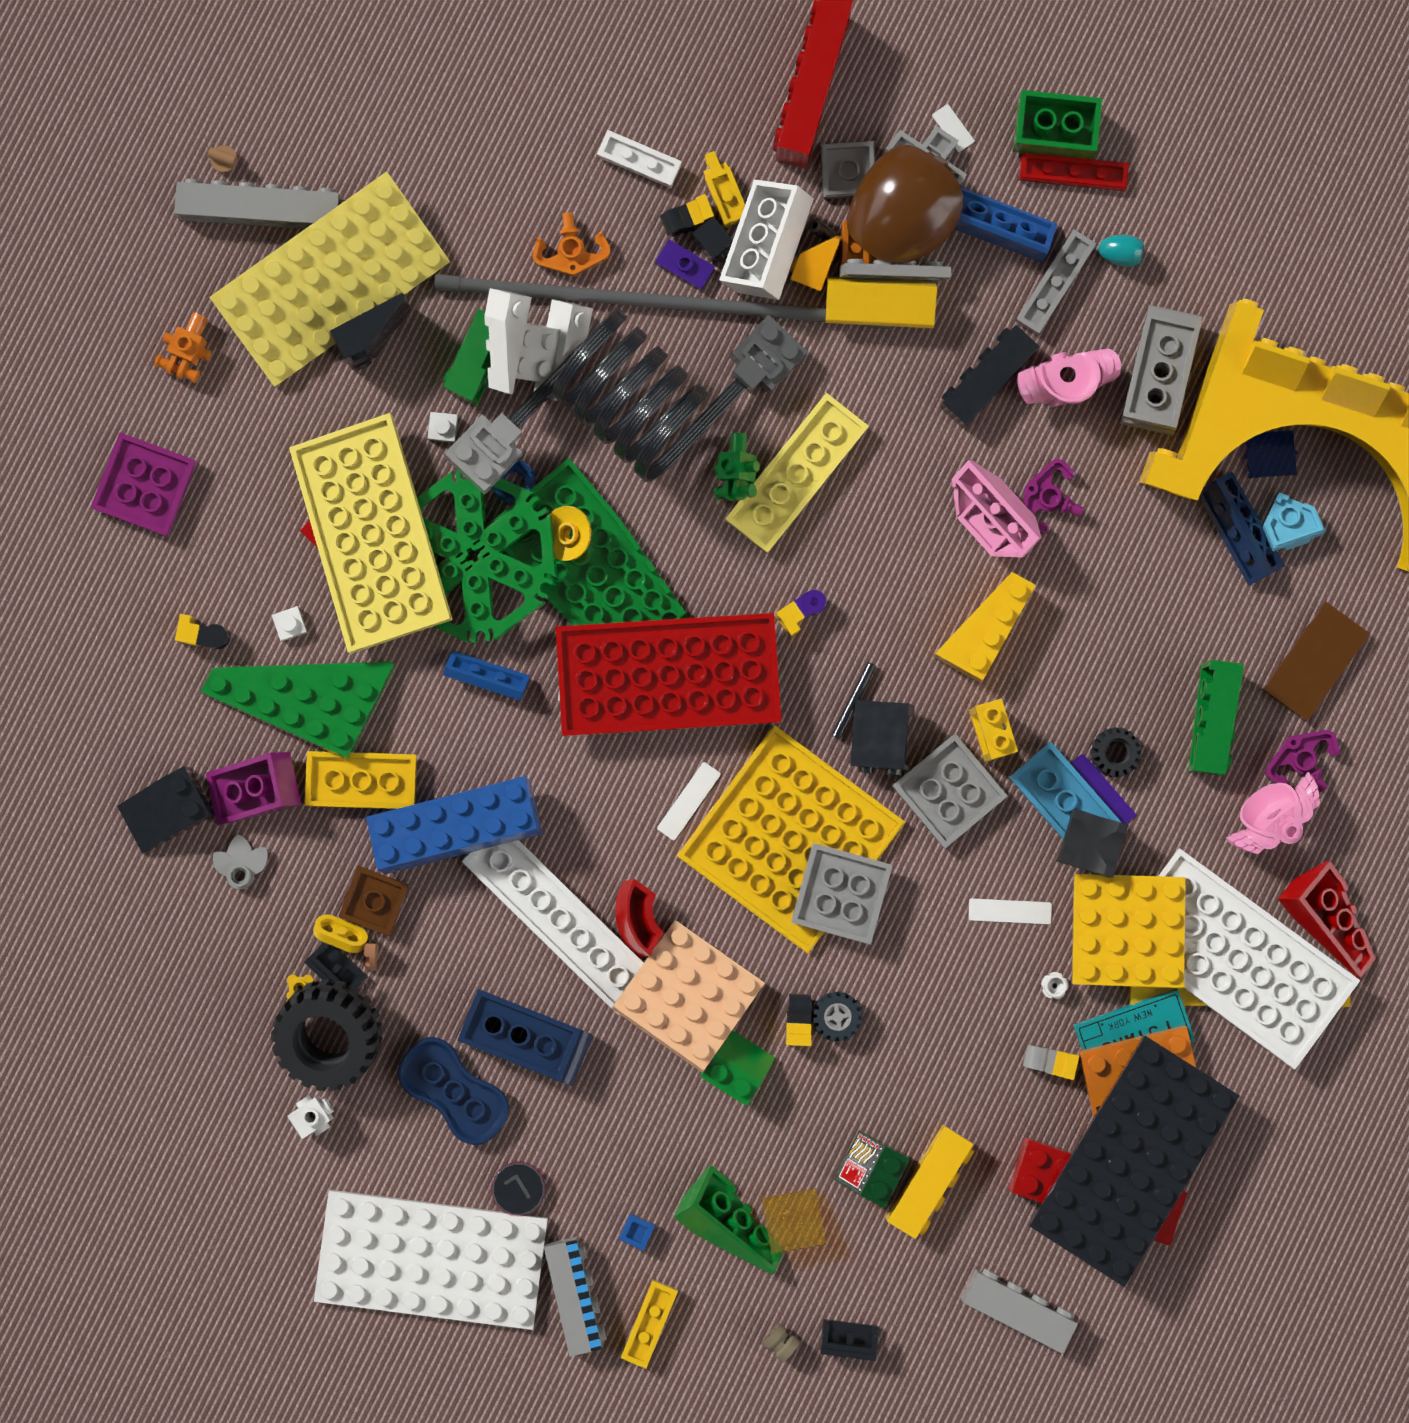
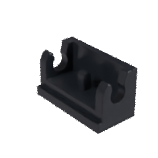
M324 942L304 961L322 980L330 979L331 984H335L339 980L346 982L345 987L351 989L352 986L358 988L368 978L337 947Z
M823 1319L819 1348L820 1354L876 1361L879 1338L878 1326Z

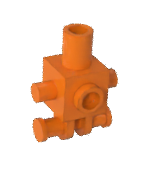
M193 312L186 329L177 326L174 335L166 332L162 342L169 344L166 351L171 355V358L167 359L163 355L158 354L154 366L165 369L169 375L177 373L176 377L181 380L186 378L191 380L192 383H196L200 376V371L189 368L190 364L197 367L200 358L208 361L212 351L205 349L207 341L201 336L208 318Z

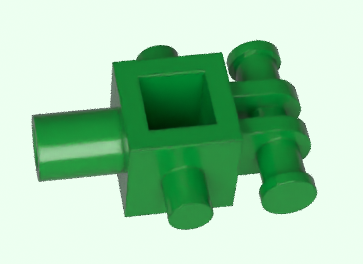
M731 433L730 452L719 453L718 464L715 465L714 470L717 474V480L724 481V487L717 486L714 489V496L717 500H722L723 498H726L728 501L744 500L746 497L754 498L757 495L755 484L748 485V483H755L756 472L759 471L760 465L757 461V456L746 453L747 434Z

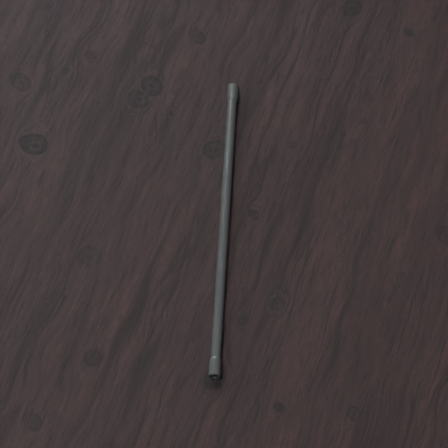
M436 274L435 290L489 293L491 288L536 298L759 317L770 315L772 318L826 322V308L484 280ZM865 325L873 328L892 329V326Z

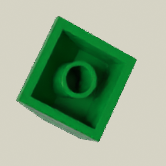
M732 1030L703 1073H700V1077L747 1107L775 1057Z

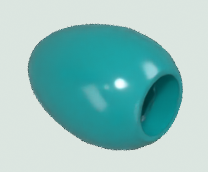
M1121 234L1107 237L1100 242L1099 253L1106 261L1121 267H1133L1141 263L1144 243L1139 238Z

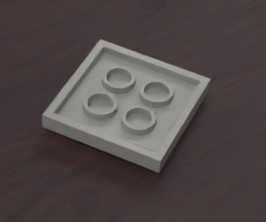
M953 734L892 785L944 849L1008 797L956 734Z
M813 843L791 923L871 945L893 865Z

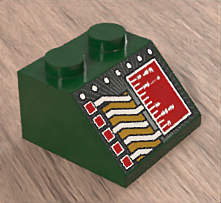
M859 1130L834 1180L858 1195L886 1208L910 1158L907 1154Z

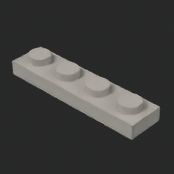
M1073 230L1015 322L1039 335L1097 243L1078 231Z
M848 259L847 263L839 267V278L945 281L951 278V267L943 266V262L936 261L926 262V266H918L916 261L900 263V265H890V262L883 260H874V264H864L863 259Z

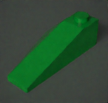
M710 1165L682 1197L674 1218L693 1234L771 1275L774 1274L783 1255V1250L765 1226L759 1225L750 1214L752 1211L748 1203L743 1204L736 1195L735 1191L737 1188L734 1184Z

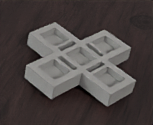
M938 126L934 128L923 144L899 130L886 147L884 153L899 145H911L927 153L932 152L935 156H941L946 160L957 146L959 140ZM949 163L948 166L955 171L953 176L961 185L967 174Z

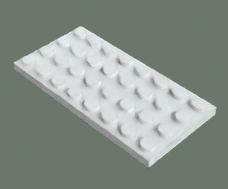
M1178 848L1158 876L1186 877L1184 989L1295 1070L1360 980Z
M329 1190L314 1302L533 1330L548 1218L531 1215H512L500 1211Z

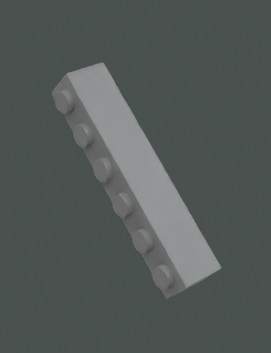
M185 179V182H177L174 214L182 221L306 229L340 205L342 198L339 193H336V190L331 188L309 191V188L303 186L282 189L280 185L267 184L266 188L255 187L254 184L241 182L239 186L228 185L225 181L215 180L212 181V184H204L197 179Z

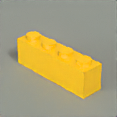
M943 1124L887 1214V1222L914 1239L917 1238L918 1234L923 1236L931 1223L928 1220L933 1210L938 1212L944 1203L945 1197L942 1195L947 1187L952 1188L960 1176L957 1173L962 1163L966 1165L974 1153V1150L971 1148L974 1144Z

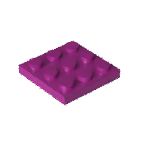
M119 432L90 508L169 537L197 461Z

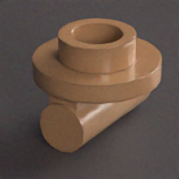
M229 146L210 147L207 157L210 158L211 165L218 172H230L237 165V154Z

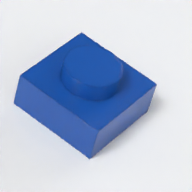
M630 1213L619 1240L644 1251L655 1224Z

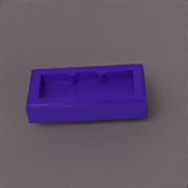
M668 239L655 261L656 265L702 291L715 269L714 265Z

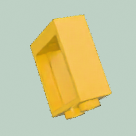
M1002 698L975 706L969 710L984 762L1018 752Z

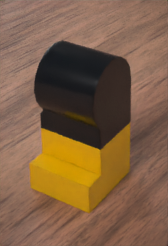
M706 194L698 196L695 200L682 206L667 210L660 215L668 237H675L694 231L714 217Z
M180 614L175 641L212 649H223L229 644L230 633L225 627L218 624H211L209 626L194 624V617Z
M789 993L786 1045L811 1046V994Z

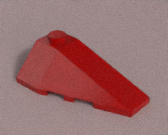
M1325 861L1292 880L1278 900L1300 926L1356 978H1361L1376 958L1365 930L1360 928L1355 914L1358 912L1355 904H1351L1347 896L1346 890H1348L1346 881L1331 861Z

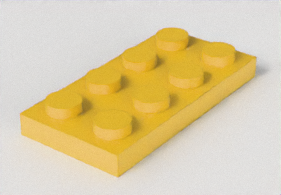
M307 751L305 806L399 809L414 805L416 802L417 755L351 753L349 759L346 760L331 752Z

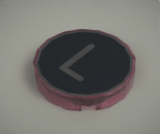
M513 1161L505 1164L496 1172L491 1183V1195L495 1205L502 1212L510 1216L523 1217L533 1213L541 1206L545 1197L546 1182L543 1174L535 1165L524 1161Z

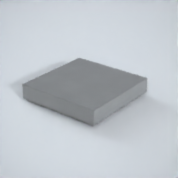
M874 141L821 144L823 199L853 198L861 180L875 163Z

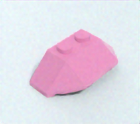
M968 460L951 479L952 487H954L957 518L991 556L1025 557L1042 538L1036 517L998 476L974 461Z

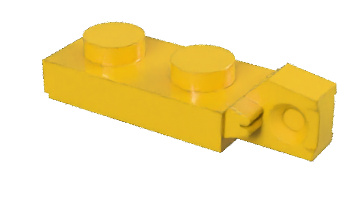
M715 151L705 154L704 159L708 170L703 171L705 181L724 228L740 222L745 203L730 166L728 167L726 162L720 164Z

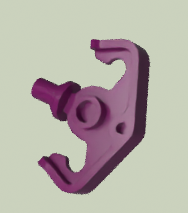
M1054 459L1026 484L1023 504L1033 515L1039 509L1048 512L1061 509L1059 514H1063V512L1067 514L1069 512L1080 517L1084 507L1073 503L1069 495L1064 499L1062 491L1052 484V474L1056 470L1061 471L1063 478L1068 480L1072 479L1076 473L1062 459ZM1044 522L1039 523L1040 533L1048 534V524Z
M1323 730L1287 738L1265 769L1266 778L1274 784H1287L1286 777L1279 776L1276 769L1279 766L1289 764L1297 773L1306 774L1309 772L1318 785L1319 793L1324 791L1328 787L1321 778L1323 770L1321 768L1315 769L1317 766V756L1314 752V747L1319 741L1324 740L1328 744L1326 751L1329 755H1339L1340 751L1336 735L1330 730Z

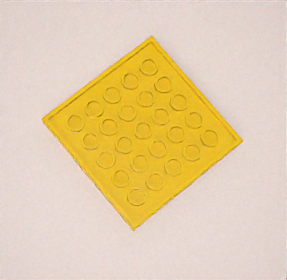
M773 725L677 854V857L809 954L824 932L791 923L812 844L816 843L878 860L903 827L905 821L784 731Z

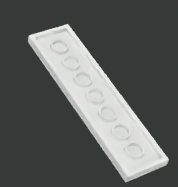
M519 840L469 853L462 862L612 1008L644 962Z

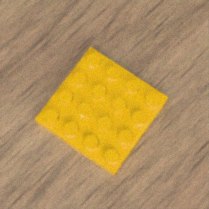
M1074 874L1072 984L1184 988L1186 877L1114 875L1113 878L1096 874Z

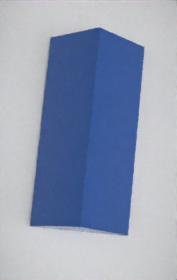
M961 187L963 208L954 228L955 230L1043 263L1050 249L1057 223Z

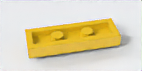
M652 1279L622 1352L621 1359L645 1369L647 1368L678 1289Z

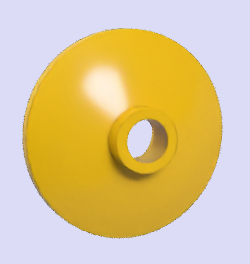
M572 506L559 507L550 513L552 515L555 556L558 560L571 561L580 557L588 548L591 540V525L587 516L580 509ZM571 530H573L572 538L569 536Z

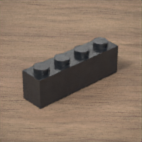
M1015 325L1011 330L1006 327L996 338L999 343L993 349L987 347L978 357L980 363L974 369L970 366L960 376L959 379L962 382L955 389L951 386L942 395L941 399L944 401L940 408L963 430L1039 349L1040 346L1019 326Z

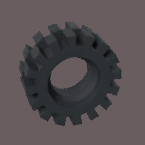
M1122 727L1110 728L1099 733L1096 736L1097 738L1093 740L1091 744L1093 746L1090 749V754H1092L1091 760L1092 763H1095V768L1103 772L1102 774L1111 777H1120L1133 772L1142 759L1141 751L1143 750L1142 746L1139 745L1140 740L1138 737H1135L1132 731H1127L1126 728ZM1112 742H1120L1126 748V757L1120 763L1111 762L1107 758L1106 749Z

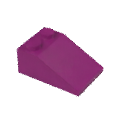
M270 752L206 773L217 826L280 812L301 805L290 752Z

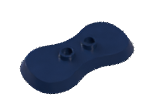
M426 1037L415 1043L401 1059L398 1067V1079L402 1088L410 1096L435 1107L445 1118L451 1132L460 1141L470 1145H481L491 1140L506 1123L509 1115V1104L504 1093L495 1085L480 1080L467 1071L455 1049L445 1040L436 1037Z

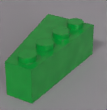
M1209 660L1201 664L1188 772L1222 776L1226 775V770H1230L1232 755L1229 752L1231 743L1234 742L1235 738L1234 722L1238 712V699L1244 664L1219 660Z

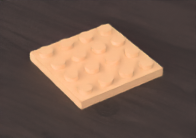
M675 920L617 999L612 1009L703 1073L765 983Z

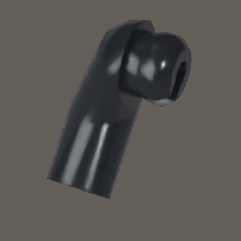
M818 219L811 221L809 224V230L824 241L835 236L841 237ZM841 241L838 246L837 252L840 251Z

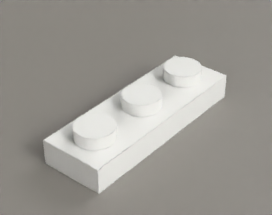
M607 130L597 153L598 158L669 188H672L682 165L680 160Z

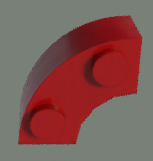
M636 879L623 881L618 891L615 905L616 923L623 941L638 957L650 956L664 933L657 926L653 917V902L656 894Z

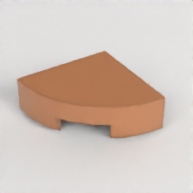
M366 943L364 945L366 970L377 971L379 943Z

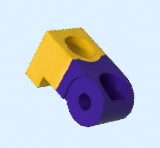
M810 590L778 611L775 617L791 638L800 631L798 623L808 616H816L823 611L826 605V598L821 591Z

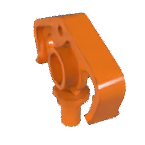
M568 212L562 214L563 227L559 234L564 237L558 244V254L548 259L544 258L542 251L546 249V243L543 239L537 237L532 255L534 263L539 267L569 276H577L606 261L611 251L601 231L595 236V243L601 248L598 254L586 252L583 241L575 236L580 231L574 226L573 213Z

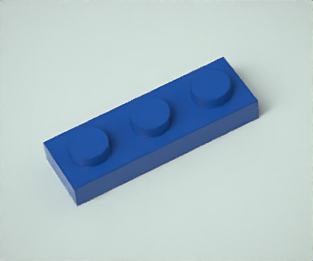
M452 651L443 676L518 700L522 699L530 675Z

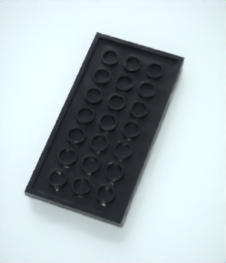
M1143 1036L1028 1226L1125 1287L1240 1095L1152 1039Z

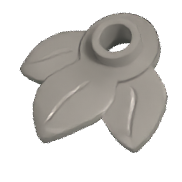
M236 835L233 838L227 853H213V865L216 871L226 876L229 885L235 889L248 888L254 881V875L264 870L268 859L266 847L252 850L249 842L241 835ZM241 870L246 875L243 881H239L236 877L237 873Z

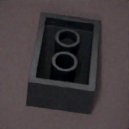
M403 293L330 330L345 361L352 370L355 368L358 370L364 369L372 363L371 360L377 357L411 310Z
M183 766L160 778L117 806L142 854L215 816L193 771L187 766Z

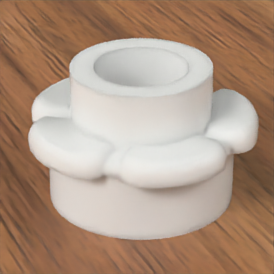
M1051 972L1049 976L1046 975L1042 979V992L1048 998L1060 999L1068 989V981L1062 977L1061 973ZM1053 983L1057 984L1056 988L1052 987Z

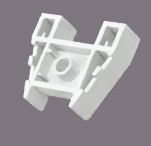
M490 288L485 311V325L489 326V339L486 340V349L490 351L491 367L488 368L489 388L513 394L515 379L536 381L535 391L586 339L593 308L552 299L547 326L527 323L532 297ZM553 394L548 398L557 401Z

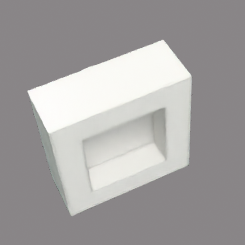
M430 412L428 440L455 443L458 415Z
M298 606L272 615L280 641L283 642L308 633Z

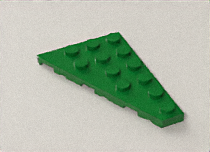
M391 662L219 667L212 668L200 692L202 695L348 760L395 665Z

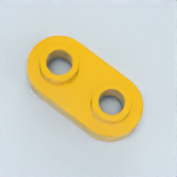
M321 915L315 921L313 933L320 941L350 953H358L364 949L368 935L362 927L333 915Z

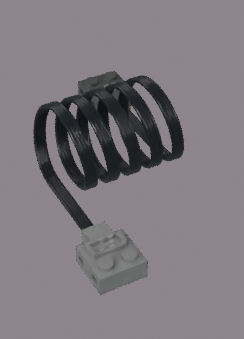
M615 308L509 418L501 413L491 423L482 414L444 453V457L485 495L522 457V451L514 445L522 436V431L519 428L553 394L563 406L574 405L573 414L583 425L594 424L593 433L604 444L615 442L614 454L624 463H631L636 460L634 472L644 482H650L661 476L676 463L745 390L751 394L760 386L770 394L804 359L808 351L768 315L731 353L730 358L738 365L731 374L735 380L652 463L670 437L706 399L708 391L700 384L694 385L640 439L631 445L638 432L650 417L687 378L688 373L680 365H676L617 423L609 428L624 404L668 357V354L660 346H656L601 401L588 410L593 399L604 384L647 339V334L639 327H636L578 385L567 392L573 379L584 364L627 319V315L619 308Z

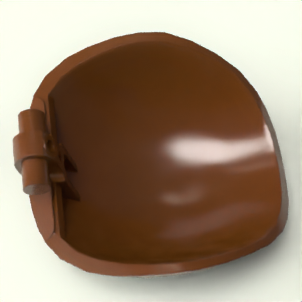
M899 145L884 153L865 174L851 202L847 215V228L852 239L872 256L890 263L911 262L932 253L942 246L953 232L963 208V193L960 184L953 176L955 171L948 166L949 162L941 156H935L932 152L927 153L911 145Z

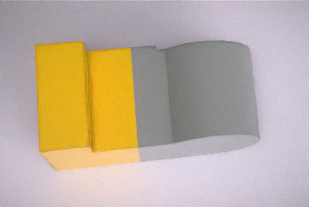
M1027 1045L1023 1066L1074 1080L1079 1055Z

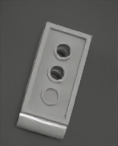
M1154 305L1148 306L1120 424L1174 436L1201 327L1202 316ZM1163 371L1167 377L1159 378L1154 372ZM1155 396L1159 398L1161 403L1153 404L1148 400V397Z

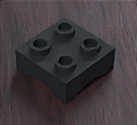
M1072 809L1057 862L1113 878L1128 824L1078 809Z

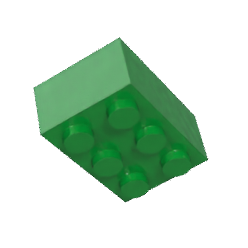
M1021 90L1017 100L1012 152L1093 159L1098 148L1102 98Z

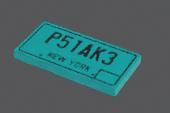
M1177 988L1073 1024L1081 1050L1184 1025L1187 1027L1190 1043L1195 1042Z

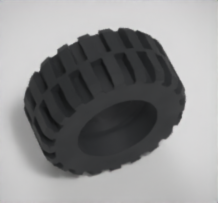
M330 979L321 980L318 985L317 982H310L304 988H299L295 991L275 1017L273 1022L274 1029L271 1032V1041L276 1042L272 1047L274 1056L280 1057L278 1064L282 1070L286 1068L290 1072L288 1076L293 1080L296 1078L301 1080L302 1086L309 1088L313 1085L316 1086L317 1091H325L327 1087H330L332 1091L341 1090L343 1085L349 1087L366 1073L377 1056L383 1039L380 1036L383 1031L382 1022L376 1021L380 1015L377 1008L372 1009L370 1007L372 1002L367 995L364 997L359 995L360 989L352 986L351 989L345 987L346 982L339 980L335 984H331ZM321 1016L336 1021L345 1030L349 1039L350 1049L344 1053L331 1054L317 1048L310 1041L306 1033V1019Z

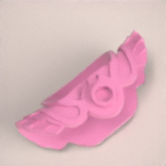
M1111 349L1092 350L1067 356V352H1062L1051 356L1052 361L1050 362L1046 361L1039 366H1032L1019 372L1017 382L1020 394L1027 404L1036 402L1050 403L1051 407L1060 406L1065 403L1079 404L1093 396L1095 391L1101 386L1116 380L1120 375L1121 361L1116 352ZM1065 367L1072 368L1076 374L1074 381L1064 382L1060 377V371Z
M1307 772L1295 790L1288 784L1276 783L1265 786L1252 794L1243 804L1240 812V820L1248 829L1240 830L1231 834V836L1225 837L1227 842L1235 845L1238 849L1259 854L1264 848L1273 849L1281 842L1287 844L1298 842L1303 834L1302 824L1312 818L1313 809L1320 805L1318 785L1314 777Z

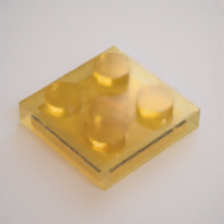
M816 1188L762 1198L772 1254L826 1245Z

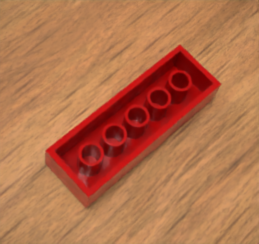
M814 0L810 13V25H807L803 37L802 50H805V52L799 51L795 66V75L797 77L792 76L788 89L787 100L790 103H784L781 113L780 126H783V128H777L773 141V151L777 152L776 161L807 170L849 25L853 0Z
M1025 1137L1008 1189L1011 1193L1042 1203L1072 1152ZM1183 1190L1155 1236L1154 1241L1171 1246L1187 1196L1186 1191Z

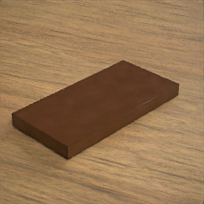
M1324 602L1264 685L1262 691L1307 722L1371 633L1328 602Z

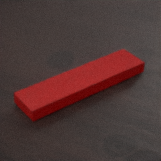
M1022 152L1019 181L1125 192L1127 190L1129 163Z

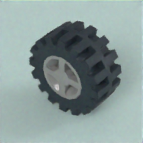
M836 991L830 992L822 996L815 1004L813 1023L816 1030L824 1038L840 1042L850 1039L858 1032L862 1023V1011L858 1002L849 994Z

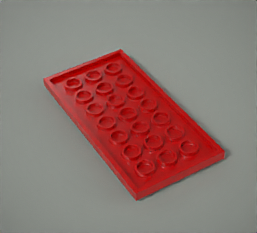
M774 613L555 627L562 736L781 723Z

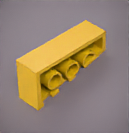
M1011 572L932 657L979 683L983 681L1036 585Z

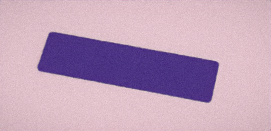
M1084 754L1079 755L1070 763L1122 823L1127 824L1136 816V813Z

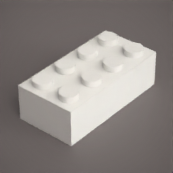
M754 179L719 281L736 293L779 300L814 198L797 185Z

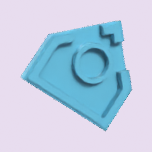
M1281 492L1278 493L1263 525V530L1272 551L1282 548L1286 551L1307 544L1311 538L1325 533L1324 526L1314 506L1300 503Z

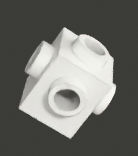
M308 1095L297 1102L298 1109L288 1115L289 1120L303 1139L312 1132L318 1136L330 1128L328 1122L334 1119L331 1114L334 1110L326 1098L321 1099L320 1096L312 1099ZM311 1112H313V1113L315 1114L316 1119H313V1118L311 1117V1115H310Z

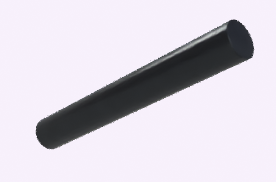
M870 662L866 663L831 734L838 739L842 738L855 712V700H861L876 670V665Z

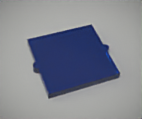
M1293 430L1264 432L1246 441L1247 454L1244 455V458L1247 459L1249 479L1297 475L1295 455L1298 454V451L1295 450Z

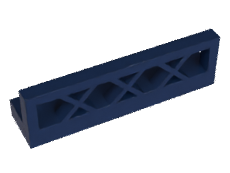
M1233 472L1203 487L1199 498L1248 586L1285 567L1277 550L1272 551L1263 530V525ZM1225 481H1227L1232 493L1228 491L1224 483ZM1239 507L1243 510L1245 517L1242 516ZM1253 532L1256 533L1258 540L1255 539ZM1266 555L1270 558L1273 567L1270 566L1268 560L1266 559Z

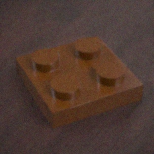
M358 865L338 917L391 936L410 885Z

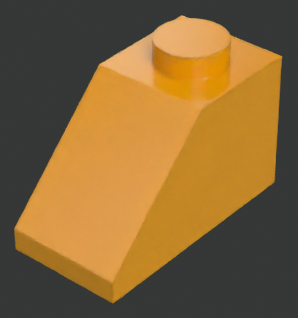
M832 237L802 251L799 257L794 256L789 272H792L790 280L821 291L842 237Z

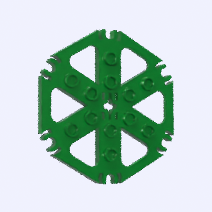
M456 470L457 481H455V472L451 471L418 496L417 500L422 513L423 508L443 492L451 491L454 495L457 533L424 517L423 520L432 551L446 558L437 565L445 595L462 583L465 619L460 625L445 622L433 627L467 643H470L469 633L471 642L478 643V634L484 632L485 640L492 642V639L498 640L546 604L537 599V596L544 599L550 598V595L544 593L542 588L547 583L553 586L556 584L554 580L546 578V575H552L557 578L552 515H548L549 510L547 508H543L539 512L535 510L536 504L541 499L538 496L530 498L536 495V493L500 478L493 487L513 495L516 499V504L513 509L486 528L483 493L468 479L465 480L463 474ZM533 529L539 531L542 547V563L539 566L531 567L503 554L505 550ZM471 549L474 551L481 550L477 556L479 559L477 562L473 560L468 561V558L471 556L469 552ZM491 579L522 592L525 597L524 603L502 620L494 618Z

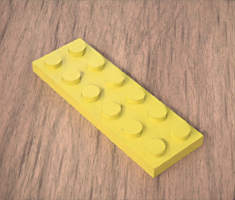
M826 393L755 481L757 495L754 498L746 497L744 500H740L725 518V521L768 554L869 426Z

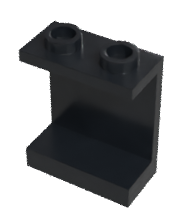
M855 700L850 766L859 767L858 772L871 774H875V769H885V774L901 775L902 770L910 771V765L905 764L909 716L914 717L915 705Z

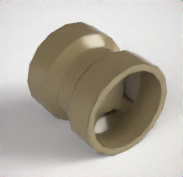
M778 1323L766 1335L761 1344L767 1350H773L776 1353V1358L783 1363L796 1350L800 1341L795 1336H789L786 1333V1328Z

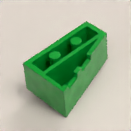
M480 309L475 314L452 368L447 371L443 380L445 383L444 388L448 393L475 407L489 384L488 368L491 367L490 351L486 349V340L489 339V326L485 325V312Z

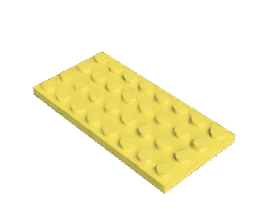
M386 171L209 298L275 387L336 344L330 330L401 293L405 295L450 263V260Z
M388 413L289 447L348 653L352 654L453 620L393 415Z

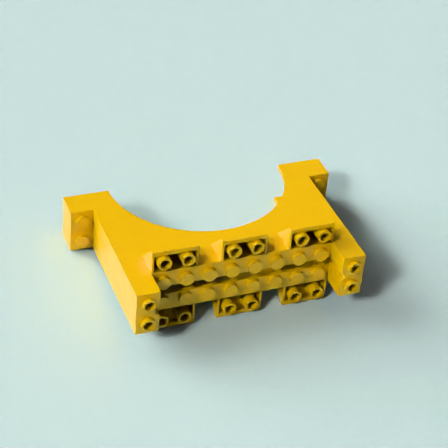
M1244 298L1230 304L1178 454L1163 448H1158L1157 452H1149L1139 483L1198 501L1205 483L1218 464L1231 451L1252 437L1268 430L1290 425H1306L1327 429L1357 443L1378 462L1387 474L1399 501L1403 524L1402 547L1396 568L1409 572V393L1404 392L1406 387L1392 382L1389 384L1384 383V377L1373 373L1357 374L1358 369L1349 365L1325 366L1327 361L1313 356H1310V358L1305 357V351L1294 347L1278 348V342L1267 338L1256 341L1254 338L1264 310L1257 308L1259 303Z

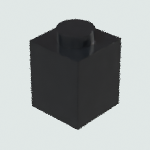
M714 217L692 233V240L712 264L716 261L721 263L727 259L733 240Z

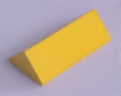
M827 276L825 323L934 328L937 285L935 281L839 278V276Z

